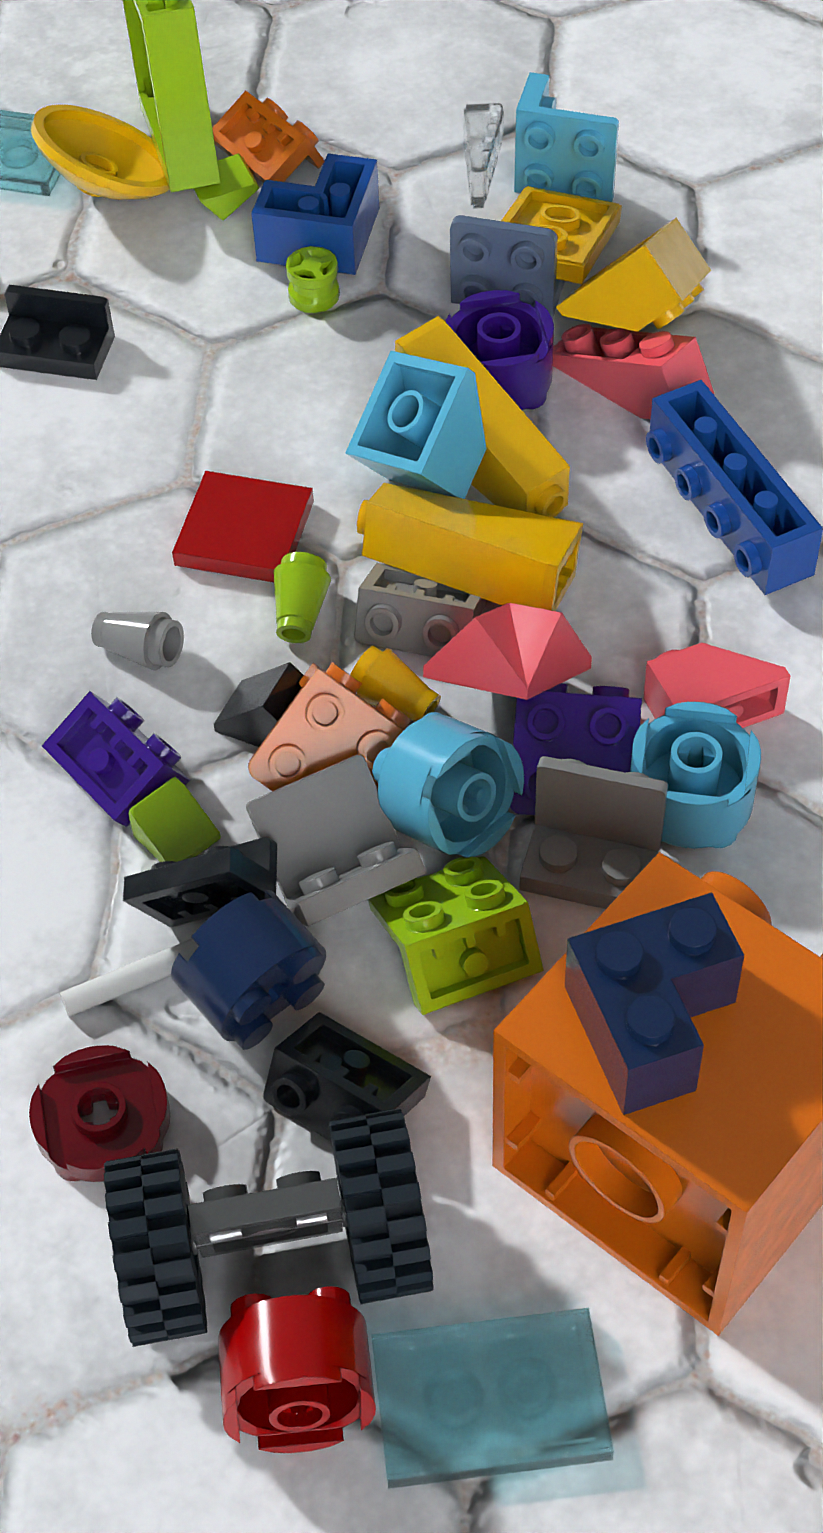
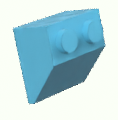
M390 351L345 454L388 480L433 493L465 499L487 449L475 372L467 367Z

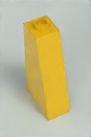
M437 316L395 341V352L467 367L475 372L487 449L471 485L496 506L556 517L568 505L569 464L442 318Z
M383 483L369 500L362 502L357 518V533L364 535L362 556L499 605L514 603L551 611L557 610L575 577L583 523L389 483Z

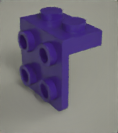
M564 683L528 700L517 698L513 747L518 752L522 761L524 787L522 795L514 792L510 805L511 810L519 815L535 816L537 766L540 758L543 756L561 760L575 759L594 767L624 773L630 772L633 742L636 732L640 727L642 698L629 697L630 689L615 686H593L592 695L568 693V685Z

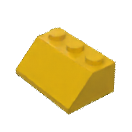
M676 217L590 277L557 305L556 308L564 317L636 332L652 322L658 330L685 311L684 308L695 300L694 297L704 290L700 282L711 269Z

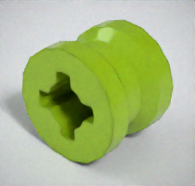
M314 246L304 247L294 251L287 258L286 274L290 281L288 297L290 303L296 309L307 313H318L332 308L338 302L340 296L339 284L336 279L338 262L336 256L330 250Z

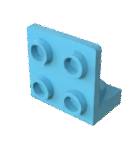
M530 72L516 109L514 192L521 193L525 187L531 186L612 202L614 198L619 120L614 117L556 109V97H549L550 75Z

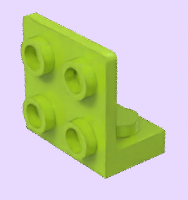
M484 856L454 859L448 862L443 870L412 879L368 899L370 910L400 948L413 1002L422 1015L544 971L528 901Z

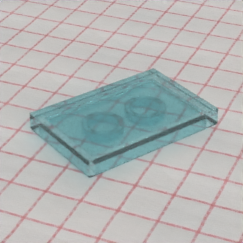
M589 1308L371 1334L388 1489L613 1460L614 1450Z

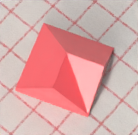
M507 603L476 616L423 666V677L528 700L591 669L592 657L562 612Z

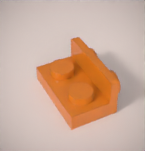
M246 90L212 128L215 145L229 156L240 154L251 173L263 183L265 180L285 182L304 159L318 169L325 161L314 147L319 142L318 138L307 126L298 120L292 126L286 121L288 119L286 113L274 101L267 97L261 102Z

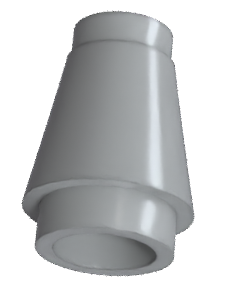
M101 612L96 616L91 630L94 645L103 647L151 670H158L162 666H173L180 657L184 643V631L181 623L172 620L166 612Z

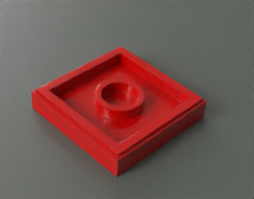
M205 471L172 551L174 566L274 583V569L281 564L283 556L296 552L314 503L313 488Z

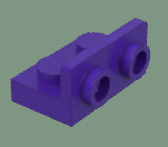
M89 691L43 743L42 747L114 821L127 827L130 824L128 813L134 805L174 777L178 778L185 786L190 779L175 765L182 757L171 745L155 733L148 739L138 729L144 722V719L133 708L118 697L109 704Z

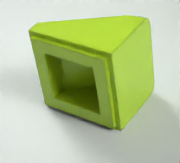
M240 154L217 160L220 177L219 184L193 188L201 203L223 221L260 188Z
M176 777L170 779L138 802L128 813L133 836L160 862H177L198 856L221 839V834L187 787Z

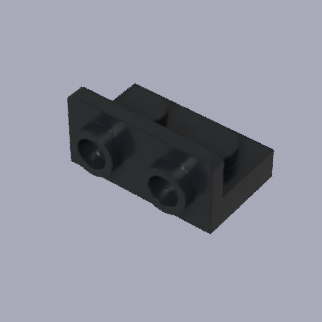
M9 285L4 294L9 316L0 333V367L97 380L115 338L108 299L95 295Z
M262 837L230 847H211L202 855L177 862L163 861L156 863L151 867V870L124 877L123 901L163 924L174 927L211 917L234 899L250 892L259 901L264 900L265 890H272L276 894L277 843L269 837Z
M318 1012L274 1048L263 1099L268 1104L331 1141L329 1121L401 1108L405 1116L425 1097L431 1076L325 1014Z

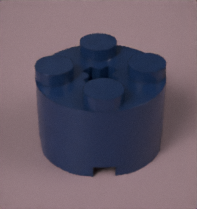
M265 890L264 900L259 901L250 892L234 899L208 918L191 936L199 947L192 954L188 962L179 953L171 969L172 980L221 1037L226 1041H236L243 1050H248L259 1044L273 1028L271 1021L273 1017L290 1005L294 1010H301L319 996L325 986V983L318 975L326 960V950L272 890Z

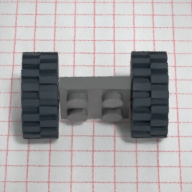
M401 1108L329 1121L337 1178L321 1180L319 1171L297 1172L276 1179V1189L249 1194L247 1185H225L203 1192L204 1202L190 1204L183 1162L181 1161V1154L178 1148L106 1161L104 1163V1185L106 1189V1209L109 1217V1237L112 1242V1258L114 1270L117 1274L120 1303L123 1306V1318L125 1326L128 1328V1337L132 1347L208 1332L199 1252L202 1258L340 1233L343 1232V1227H345L360 1304L433 1291V1271L430 1262L431 1255L426 1234L425 1215L422 1209V1198L416 1176L413 1152H411L408 1129Z

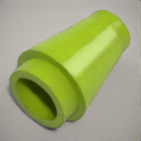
M292 552L283 556L281 564L274 569L276 634L284 641L304 643L311 639L312 630L331 583V577L327 572V564L317 555L307 552Z

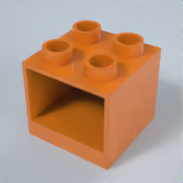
M659 852L584 933L711 892L713 893L744 953V961L736 1003L690 1017L704 1044L696 1091L623 1115L565 989V953L493 1030L492 1166L719 1336L823 1205V953L819 957L773 927L770 914L762 900L753 890L737 878L723 872L711 871L704 874L700 879Z

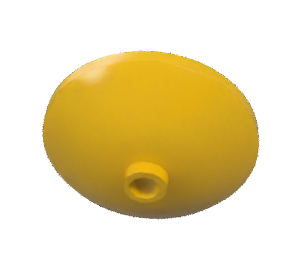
M50 105L36 112L31 125V134L39 151L66 180L77 186L83 193L94 197L131 200L152 198L169 190L152 138L137 128L105 113L74 105Z

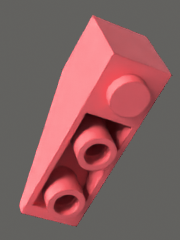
M580 324L566 330L561 336L562 340L553 346V366L642 419L651 420L652 398L696 381L702 380L714 394L696 337L671 335L667 331L655 333L636 332L622 328L606 329L592 327L589 324Z

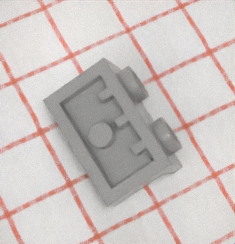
M376 563L358 589L354 639L359 643L433 657L476 616L481 615L487 600L393 566Z

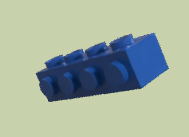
M699 380L652 398L650 432L646 434V445L650 456L657 464H663L674 478L680 495L687 501L691 500L704 517L710 534L715 538H720L734 556L739 571L745 577H751L764 595L814 576L823 527L705 383Z

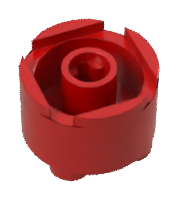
M335 1286L317 1288L308 1295H290L277 1298L253 1293L241 1296L231 1303V1317L224 1323L218 1335L223 1427L230 1438L240 1443V1431L258 1436L259 1450L272 1453H300L331 1447L344 1441L343 1427L359 1418L361 1430L371 1423L375 1416L376 1405L367 1325L361 1312L351 1305L348 1291Z

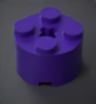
M508 290L480 292L461 301L460 310L452 318L449 313L445 322L521 410L536 409L542 406L546 401V395L552 383L554 323L549 311L536 300L535 307L521 302L520 293Z

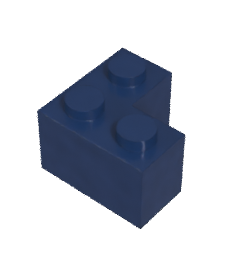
M712 892L567 939L565 989L623 1115L696 1091L704 1044L690 1017L736 1003L744 953Z

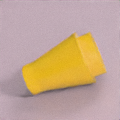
M371 646L363 653L350 674L362 683L357 691V695L374 706H377L383 698L414 722L430 712H435L441 700V695L430 689L389 648L382 651L375 646Z

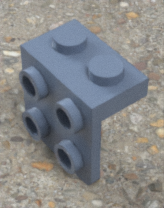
M463 215L454 217L450 226L451 303L460 304L467 297L480 292L508 290L520 293V301L535 307L536 300L549 311L553 319L565 282L556 279L557 234L553 230L543 227Z

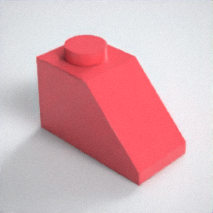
M699 643L681 650L666 651L657 658L647 661L643 699L655 719L665 714L666 707L674 704L705 702L726 708L737 716L736 723L744 728L784 714L791 676L783 666L706 643Z

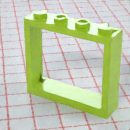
M122 0L140 107L170 191L177 192L219 184L217 156L196 16L192 1Z

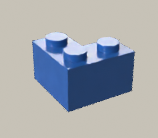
M328 153L315 186L265 180L251 213L256 261L286 266L287 258L294 251L310 246L322 247L330 250L336 256L338 273L356 275L380 209L377 160Z

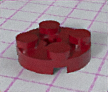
M117 1046L87 1047L64 1056L53 1066L55 1073L46 1080L42 1089L38 1084L30 1102V1125L41 1154L54 1166L56 1173L61 1178L68 1181L103 1182L105 1173L104 1163L106 1161L163 1150L162 1141L170 1124V1104L162 1077L148 1061V1066H146L142 1061L132 1058L130 1051ZM98 1101H106L109 1110H118L117 1114L110 1118L109 1122L102 1125H94L93 1122L82 1120V1117L93 1113V1103Z

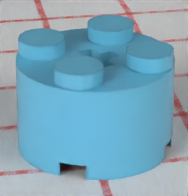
M705 702L677 703L666 707L665 714L649 723L648 718L636 732L632 748L630 772L642 773L650 778L668 783L662 842L682 848H725L736 840L738 833L744 828L751 816L761 764L760 744L752 730L749 735L745 729L736 723L737 716L726 708Z
M430 712L409 725L396 738L391 747L383 749L377 755L372 770L373 777L378 782L380 807L391 821L395 830L443 853L461 855L466 858L476 857L485 853L502 839L516 816L508 812L514 792L522 795L524 787L522 761L512 744L494 734L438 712Z

